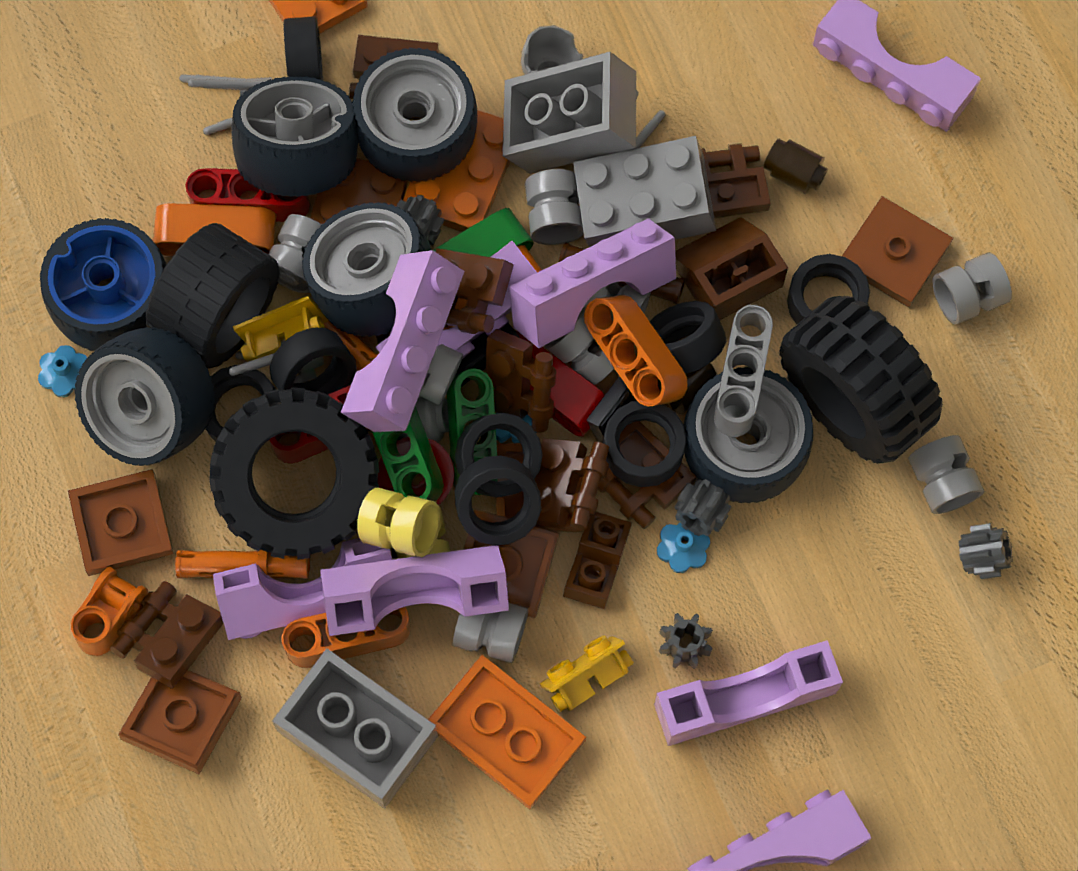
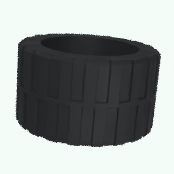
M212 223L204 226L187 239L164 268L148 302L146 325L150 328L164 329V331H170L172 334L178 335L179 338H183L186 343L188 342L196 350V353L201 356L202 361L206 364V368L218 367L223 362L228 361L245 343L233 330V326L248 321L255 316L265 314L278 285V278L280 276L278 261L221 224Z

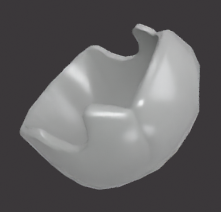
M555 25L542 26L528 35L521 53V67L524 75L581 60L583 59V54L577 51L574 35L571 32Z

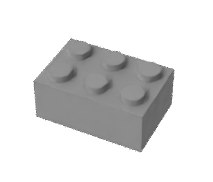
M612 52L505 80L503 157L528 173L539 172L576 161L636 148V70Z
M696 136L573 162L584 238L589 247L648 218L674 236L675 240L716 231L704 155Z
M327 648L272 720L278 733L384 809L438 737L435 724Z

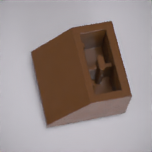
M742 217L675 251L676 270L682 278H685V284L694 299L711 305L715 309L719 320L782 288L788 271V266L768 235Z

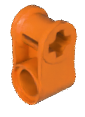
M111 567L106 568L99 575L89 595L71 620V631L80 649L92 656H101L108 653L112 644L119 637L117 634L119 628L125 621H132L142 608L141 601L148 594V589L142 585L135 587L118 577L117 570ZM95 623L104 625V630L98 637L90 639L83 637L84 631L89 625Z

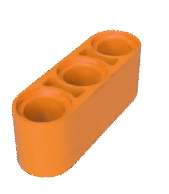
M165 203L156 207L153 242L157 245L162 255L173 257L176 251L192 234L212 223L223 225L267 254H269L272 246H274L276 214L267 208Z
M627 295L595 298L588 303L584 312L586 327L634 398L640 404L647 407L671 403L681 399L686 393L688 386L685 372L638 304ZM611 310H612V312H613V318H614L613 321H612V319H611V314H610ZM634 344L637 347V356L634 352ZM658 378H659V380H660V382H661V386H662L661 391H660V389H659V387H658Z
M406 607L394 610L387 615H396L402 620L401 625L396 630L384 631L377 624L375 630L358 632L357 636L349 642L339 641L335 638V635L329 636L326 613L304 617L290 622L284 628L282 645L288 659L294 665L301 668L313 667L326 648L341 659L399 646L408 639L410 634L409 614ZM301 635H309L315 639L313 647L306 652H298L292 648L294 640Z

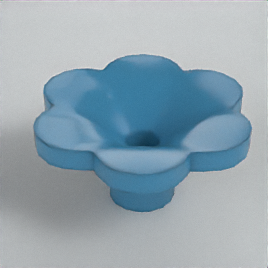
M68 345L60 346L55 353L44 354L40 359L42 369L38 375L40 385L45 389H52L58 397L69 396L76 389V377L87 356L76 353Z
M678 523V525L669 524L662 528L660 532L662 542L657 547V556L660 560L669 562L670 568L674 572L684 573L690 567L701 568L707 560L705 551L710 545L709 536L704 534L700 536L694 535L688 529L685 530L681 523ZM682 540H685V541H687L688 543H687V544H683L681 541H682Z

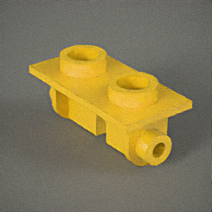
M308 295L235 325L233 330L246 343V345L241 347V352L244 359L249 362L274 354L281 346V340L285 339L286 341L297 332L309 328H325L324 323L328 322V319Z
M606 635L600 636L588 643L583 648L585 654L573 662H570L569 659L564 660L547 671L548 678L539 684L543 689L551 693L554 691L557 693L550 698L559 712L566 708L571 711L596 694L588 682V679L594 676L599 686L604 689L623 675L629 673L628 667L634 664L633 660L625 649L620 652L617 651V649L625 645V642L613 636L609 638Z

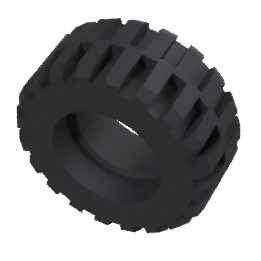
M830 297L783 336L779 350V356L782 357V368L788 374V381L792 382L804 396L813 417L827 428L829 434L835 439L838 438L844 447L851 452H857L859 457L866 461L871 460L877 464L893 462L940 420L943 402L939 396V386L937 382L933 381L931 370L920 359L916 348L905 340L904 334L896 326L893 327L886 321L885 316L878 311L874 312L865 302L861 300L855 301L854 297Z
M305 388L276 389L266 392V394L258 398L249 400L227 420L217 437L212 452L209 477L210 489L213 493L214 505L219 516L224 518L228 524L227 528L236 537L240 536L247 542V546L258 552L260 549L269 552L271 557L284 559L285 556H297L298 560L311 558V554L318 552L326 554L334 550L335 545L344 539L348 541L356 534L360 507L367 494L374 488H379L378 473L380 471L375 446L369 433L363 425L341 413L343 403L322 392L305 390ZM286 432H304L318 438L328 447L336 465V479L331 493L318 507L304 513H284L270 507L259 496L253 482L252 469L258 451L268 440Z

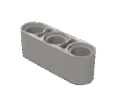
M747 305L736 313L729 338L714 413V422L717 429L729 437H739L750 430L758 405L773 328V319L770 313L758 305ZM746 325H752L757 327L762 334L750 337L743 333L741 328ZM737 365H746L753 370L754 374L749 377H742L737 375L733 368ZM730 405H738L745 410L746 415L734 418L726 413L725 408Z

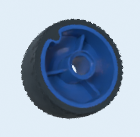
M109 218L84 221L79 225H74L73 228L70 227L65 233L63 232L46 252L47 255L44 256L41 265L42 270L40 271L42 298L52 321L58 329L75 344L90 351H95L119 335L140 328H147L146 310L149 305L148 302L156 282L167 265L161 251L153 240L137 226L122 220H112ZM105 279H113L108 285L97 286V284Z

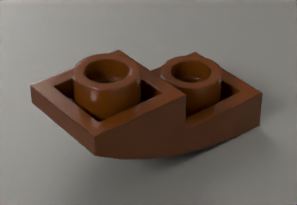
M597 511L595 515H590L587 529L583 531L563 597L605 610L632 522Z

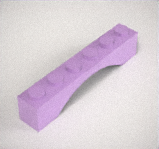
M826 790L805 802L808 810L793 818L788 811L766 824L769 830L767 833L756 839H753L750 833L746 834L727 846L730 853L714 861L712 856L709 855L692 864L687 869L688 871H749L753 868L776 863H809L827 867L863 847L872 837L844 790L831 796L829 790Z

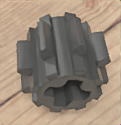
M417 195L414 198L410 196L406 202L400 200L397 206L410 214L425 234L429 244L433 246L444 222V219L440 217L442 215L441 209L437 208L436 202L432 199L424 198L423 195Z
M697 479L694 485L687 483L677 498L678 502L674 507L678 510L675 516L676 520L680 521L685 530L688 529L697 536L702 534L708 536L712 530L719 532L732 508L728 503L730 495L723 492L724 490L720 487L712 485L706 479L703 481Z
M991 523L970 526L971 533L962 534L961 540H959V555L964 571L968 572V574L974 573V575H979L980 579L1001 577V569L1011 568V562H1013L1012 544L1007 530H1004V528L997 529V527L992 528Z
M676 613L674 616V626H662L659 634L667 642L660 646L659 652L667 656L671 654L674 658V668H677L680 662H688V665L695 669L698 665L697 656H710L712 647L706 644L707 641L705 639L711 636L713 630L705 626L701 627L698 624V614H695L691 620H684L683 616L681 617ZM685 634H690L693 637L692 643L687 648L680 647V639Z

